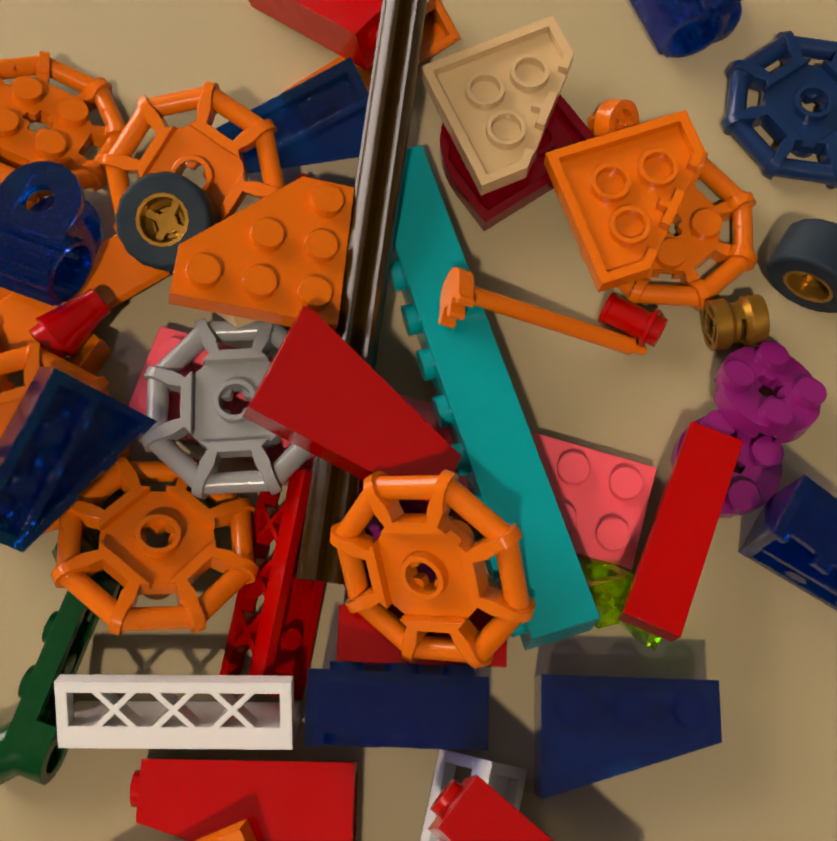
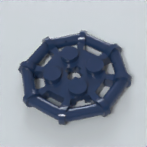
M792 31L779 32L774 41L746 59L734 61L727 71V78L730 81L726 117L721 122L723 131L726 135H732L765 171L764 177L770 180L774 176L825 184L829 189L837 188V42L794 36ZM810 58L827 60L823 61L821 66L808 65L811 60ZM778 60L784 64L783 67L772 74L765 70V68ZM749 88L761 92V100L758 106L747 108ZM800 100L807 104L815 101L820 107L816 113L810 112L802 106ZM762 125L779 143L776 151L769 146L754 127ZM790 152L793 155L800 158H807L812 156L813 154H819L821 163L790 159L787 157L790 154Z

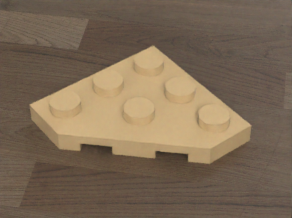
M553 16L420 66L421 80L481 196L527 177L571 68L574 52Z

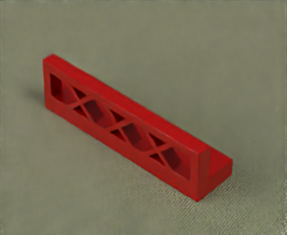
M306 469L296 470L282 485L288 486L285 503L278 511L276 505L279 493L273 496L270 491L259 493L252 525L254 563L259 567V572L253 583L245 584L237 593L220 675H240L244 654L251 649L252 659L248 675L294 676V700L300 701L303 699L325 587L323 582L296 579L312 472ZM275 539L274 555L266 564L267 547ZM263 593L262 612L255 618L253 612L256 599ZM267 694L280 697V694Z

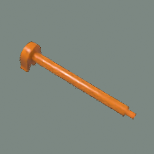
M453 267L449 271L442 286L438 324L454 329L457 319L464 320L466 306L471 308L477 306L627 355L632 353L644 355L647 351L646 346L641 347L637 345L638 343H636L635 338L474 286L473 273L459 267Z

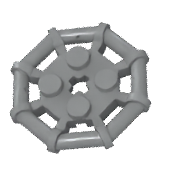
M205 318L195 322L196 327L154 367L148 366L143 378L147 381L146 434L142 436L141 443L146 452H153L191 488V493L195 497L206 499L208 495L269 491L273 496L282 492L281 486L312 453L292 443L272 464L265 451L275 447L282 437L242 417L247 408H244L240 414L232 415L230 409H223V403L232 401L233 393L238 391L242 392L245 400L251 401L271 364L267 357L269 351L274 346L279 349L288 330L283 325L255 321L236 328L228 321L207 322ZM253 341L252 348L221 350L218 342ZM205 348L208 355L202 360L204 365L195 374L193 371L186 377L178 374ZM169 391L181 393L180 418L168 421ZM188 434L206 450L199 461V465L176 444L178 440ZM253 457L258 470L218 472L222 458Z

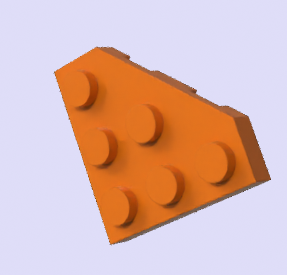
M686 110L545 153L544 166L598 293L646 278L705 153V149Z
M302 176L180 243L168 304L291 327L298 313L305 305L314 310L336 331L339 321L355 187Z

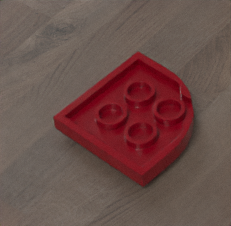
M560 94L526 178L481 196L444 123H442L440 133L441 164L445 177L456 196L483 231H486L554 189L544 166L546 152L595 138V135Z

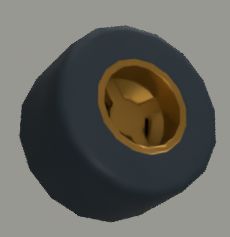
M166 171L146 174L133 182L120 198L115 217L118 237L126 251L143 265L170 273L174 272L179 244L221 221L220 211L210 194L185 176Z
M803 219L792 223L766 264L767 278L772 286L785 298L801 307L817 312L837 313V223L823 219Z

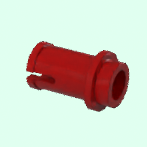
M612 292L603 306L598 322L605 323L638 339L637 345L641 347L645 343L655 347L668 322V319L660 316L661 310L656 308L654 312H651Z

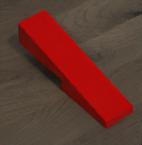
M690 422L653 518L654 523L619 612L618 620L670 642H674L681 637L743 440L696 422Z

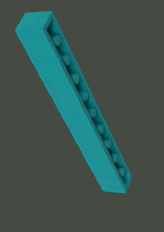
M420 145L406 149L388 278L394 293L402 291L406 305L401 306V313L408 336L417 335L421 350L416 351V357L421 376L424 381H433L437 396L432 397V405L437 423L440 428H449L454 442L451 446L461 455L454 472L459 474L460 477L465 476L470 492L508 524L516 523L523 534L519 540L528 594L533 598L536 606L533 618L529 622L521 623L511 634V637L520 635L526 651L590 631L600 619L484 309L477 306L473 308L466 306L464 320L457 319L454 329L438 324L440 295L447 274L453 267H459L468 271L469 268L423 146ZM496 555L485 560L488 573L493 582L500 580Z

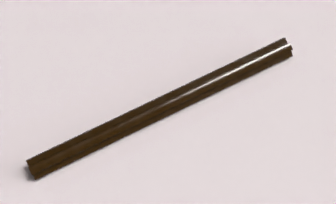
M427 0L382 1L356 174L339 321L335 332L374 370H376ZM314 455L296 579L345 585L337 548L330 543L329 539L331 527L342 521L358 498L360 479Z

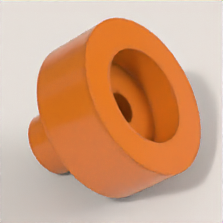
M607 99L599 106L596 113L590 115L588 128L591 132H594L595 137L639 124V113L636 105L631 100Z

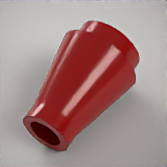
M89 289L81 296L35 318L37 324L28 332L36 342H40V346L62 359L67 355L72 359L101 321L111 313V310L95 291Z

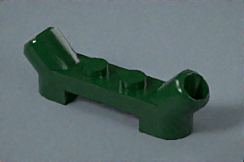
M82 530L81 553L99 549L100 533ZM57 543L52 551L55 561L57 558ZM104 570L90 576L91 579L118 601L120 592L124 588ZM68 590L59 611L52 613L44 626L42 642L45 644L36 665H32L26 671L20 682L18 696L21 700L12 721L0 727V785L17 776L46 785L54 778L69 748H58L54 681L60 674L77 673L99 621V617Z

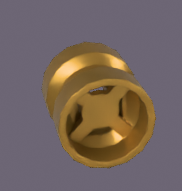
M760 294L740 296L737 302L728 303L724 298L705 301L701 311V326L708 349L710 351L729 349L733 343L738 342L745 346H754L767 341L770 332V319L764 298Z

